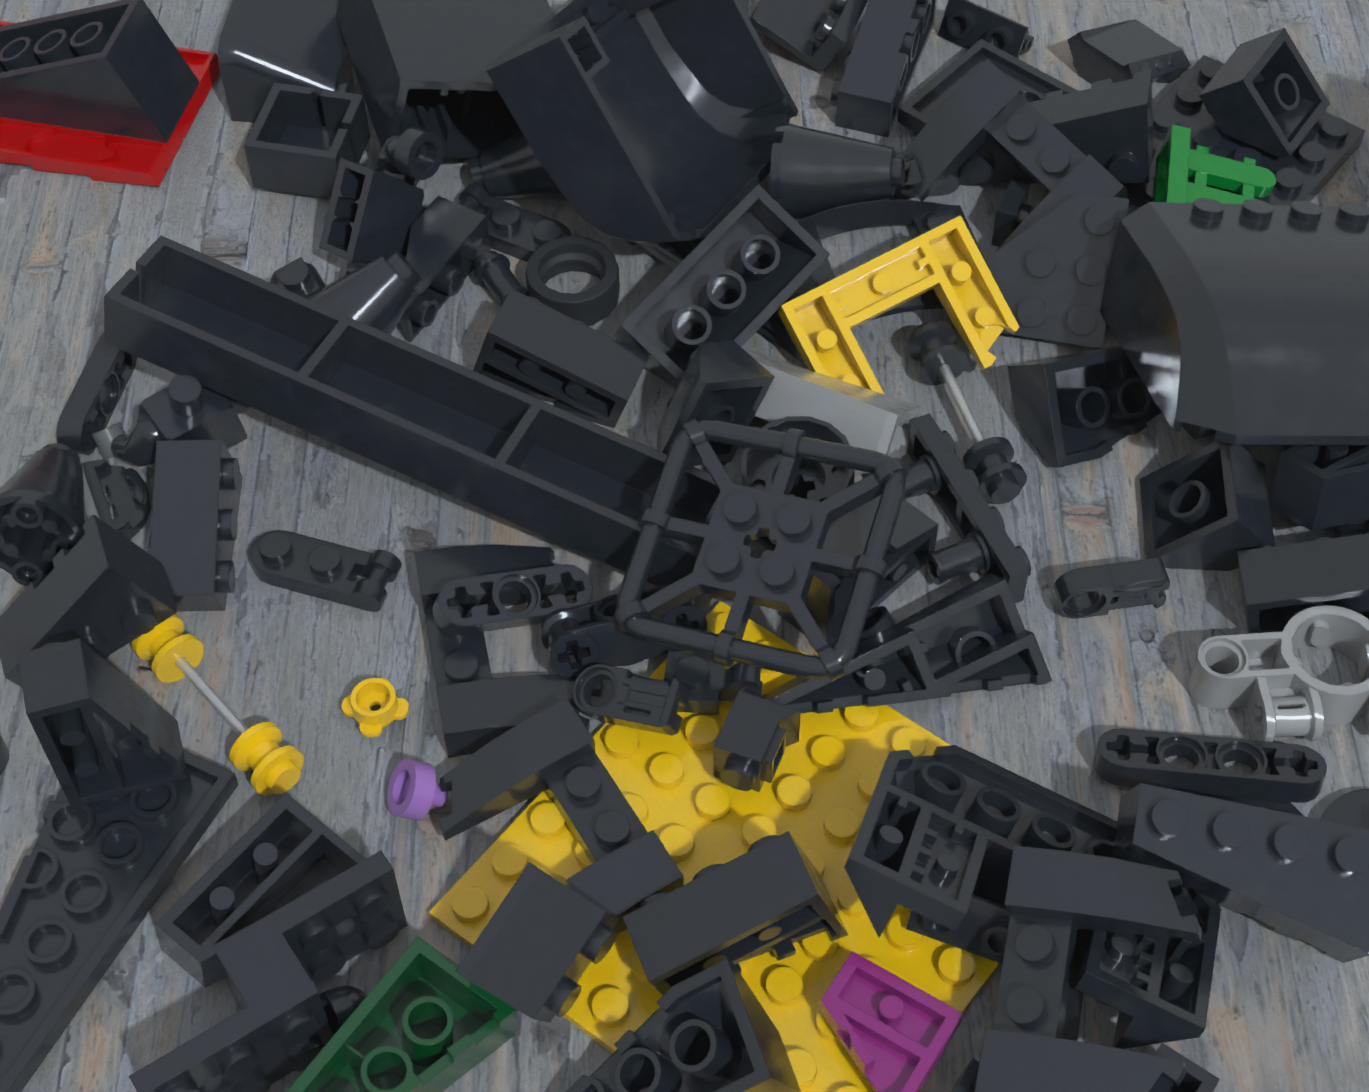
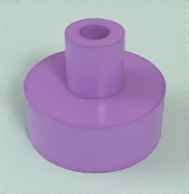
M406 758L397 764L391 775L387 791L388 809L393 816L417 821L428 813L431 806L442 807L447 800L448 792H441L440 783H436L435 769L430 763Z

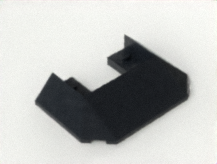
M957 745L936 747L933 755L914 757L909 750L889 752L844 868L878 938L881 936L897 904L916 912L927 920L935 921L957 932L967 914L973 893H976L978 897L990 898L1005 904L1014 846L1062 850L1120 859L1113 855L1117 821ZM1180 886L1170 888L1181 917L1196 915L1202 930L1201 940L1086 929L1077 930L1076 943L1083 948L1075 989L1091 996L1099 1003L1119 1010L1113 1047L1126 1049L1200 1037L1204 1032L1221 916V908L1213 898L1200 892L1197 894L1194 889L1189 887L1186 889Z

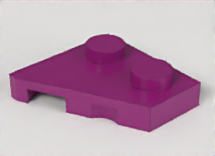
M853 951L820 1002L821 1014L875 1092H920L959 1028L963 1013Z

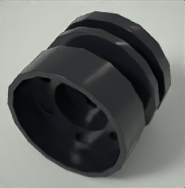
M787 416L762 427L787 433L790 428L805 431L806 437L850 446L846 436L832 424L810 416ZM745 448L741 458L742 485L770 491L782 455ZM802 459L790 496L822 502L855 483V470ZM769 537L757 539L767 550L774 551L776 545L770 542Z

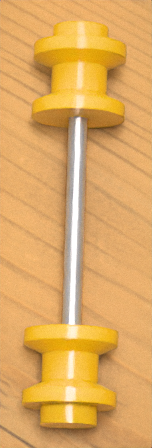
M174 614L155 626L150 632L132 641V649L140 659L153 660L152 672L159 681L172 683L186 676L238 734V739L231 747L229 760L239 771L254 770L251 776V786L258 794L263 796L282 794L290 790L298 782L304 764L303 754L295 746L280 747L283 734L275 723L269 721L261 722L249 729L195 670L203 658L204 645L195 635H183L184 623L178 615Z

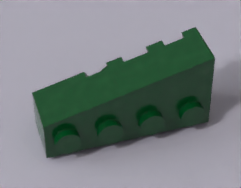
M417 936L287 1092H443L515 1036L518 1010L455 972L459 965Z

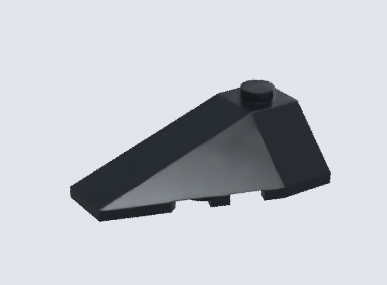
M1121 345L1008 366L1015 418L1052 468L1099 459L1112 451L1114 444L1128 435H1136L1147 427L1146 423L1162 413Z
M725 959L672 986L657 1001L660 1007L635 1032L628 1030L614 1044L617 1050L591 1076L582 1075L566 1091L801 1092L779 1031L733 961Z

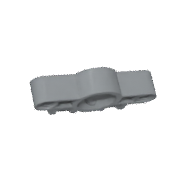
M1322 605L1307 608L1297 613L1288 621L1283 632L1210 637L1201 643L1188 679V691L1198 704L1207 708L1247 707L1257 741L1272 742L1274 737L1304 736L1307 741H1316L1322 737L1324 725H1344L1354 722L1362 716L1369 732V619L1358 612L1344 607ZM1312 645L1319 648L1330 647L1340 651L1358 665L1359 679L1362 683L1353 685L1352 682L1340 685H1331L1320 681L1302 668L1303 665L1300 657L1295 656L1293 652Z

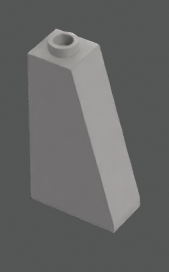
M750 350L746 351L775 376L755 414L756 417L773 422L787 416H810L832 424L846 436L850 446L878 451L891 458H901L906 455L911 419L917 418L921 406Z

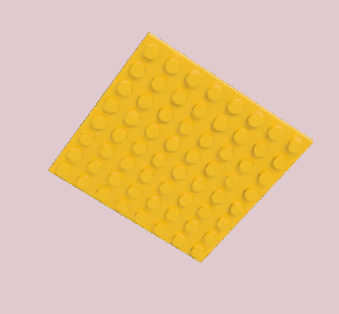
M720 601L705 617L707 620V632L719 634L724 629L731 609L730 606ZM751 619L748 620L742 640L805 654ZM667 658L649 678L664 681ZM762 668L760 681L763 682L762 695L797 676ZM732 701L720 702L719 715L677 712L683 720L679 732L673 736L605 723L593 736L595 752L647 832L654 830L683 874L684 885L693 881L695 874L703 868L713 864H725L747 853L748 848L757 840L770 835L779 836L787 831L790 832L819 872L849 935L831 941L825 931L793 943L796 954L777 961L774 952L770 951L739 962L742 977L780 1033L801 1092H875L820 1012L822 997L852 951L963 1014L1001 965V963L907 930L906 927L912 910L900 904H897L881 936L878 938L844 868L889 752L909 750L914 757L933 755L936 747L950 746L947 742L888 705L845 707L833 709V712L819 714L815 712L801 713L799 742L785 747V753L772 782L764 781L760 792L752 789L749 791L737 790L727 785L722 779L713 776V746L733 705ZM546 790L541 792L429 911V916L432 920L470 948L529 862L556 873L566 880L592 864ZM628 929L617 934L610 951L598 964L590 962L577 982L582 986L581 992L573 1006L563 1017L613 1054L617 1050L614 1044L628 1030L635 1032L660 1007L657 1001L663 995L648 981Z

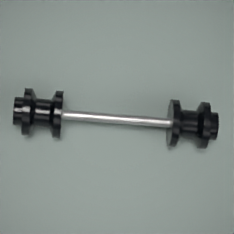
M944 321L925 322L919 325L908 338L906 344L907 351L912 359L919 361L918 373L924 383L928 385L947 384L975 441V444L964 454L962 464L965 469L971 468L979 481L980 492L986 502L995 504L1010 502L1021 492L1027 481V475L1020 464L1011 462L1014 456V449L1008 439L1003 437L984 438L955 379L967 367L968 358L963 348L954 345L956 334L953 327Z

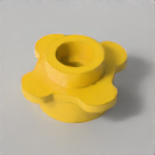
M369 678L361 681L353 688L351 695L343 699L341 704L343 714L347 717H353L360 725V733L368 738L380 736L384 727L394 720L405 719L409 713L407 700L398 698L394 687L385 678ZM373 706H381L380 709L376 711L370 709Z

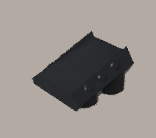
M1136 19L1081 31L1068 39L1074 68L1077 70L1078 76L1091 85L1093 82L1111 79L1112 83L1134 79V73L1152 69V84L1155 82L1171 83L1179 78L1180 71L1191 66L1183 49Z

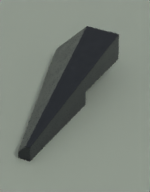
M987 574L859 643L850 664L844 668L846 675L833 682L829 677L825 679L796 677L760 697L800 710L801 713L815 712L819 714L833 712V709L861 705L866 707L950 697L951 694L960 692L1003 690V687L1029 683L1041 685L1052 681L1034 633L1024 628L1006 579Z

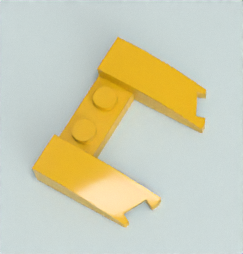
M961 215L781 305L778 312L809 370L881 394L884 393L851 329L932 288L982 371L989 368L996 360V357L988 352V350L1001 332L1005 329L1014 334L1019 328Z

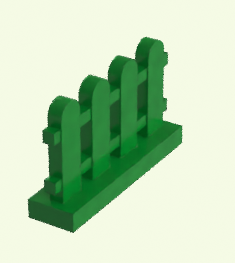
M1172 124L1156 157L1153 202L1193 203L1196 199L1207 198L1222 204H1243L1245 200H1258L1254 199V197L1264 198L1271 193L1276 184V177L1270 170L1256 166V160L1244 157L1242 162L1209 154V148L1197 145L1195 150L1190 149L1191 129ZM1207 185H1211V186H1215V187H1219V188H1223V189H1227V190L1239 192V195H1238V194H1234V193H1230V192H1227V191H1223V190H1219V189L1207 187Z

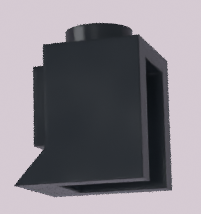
M739 690L713 746V776L722 779L727 785L737 790L749 791L752 789L760 792L764 781L772 782L785 753V747L799 742L801 711Z

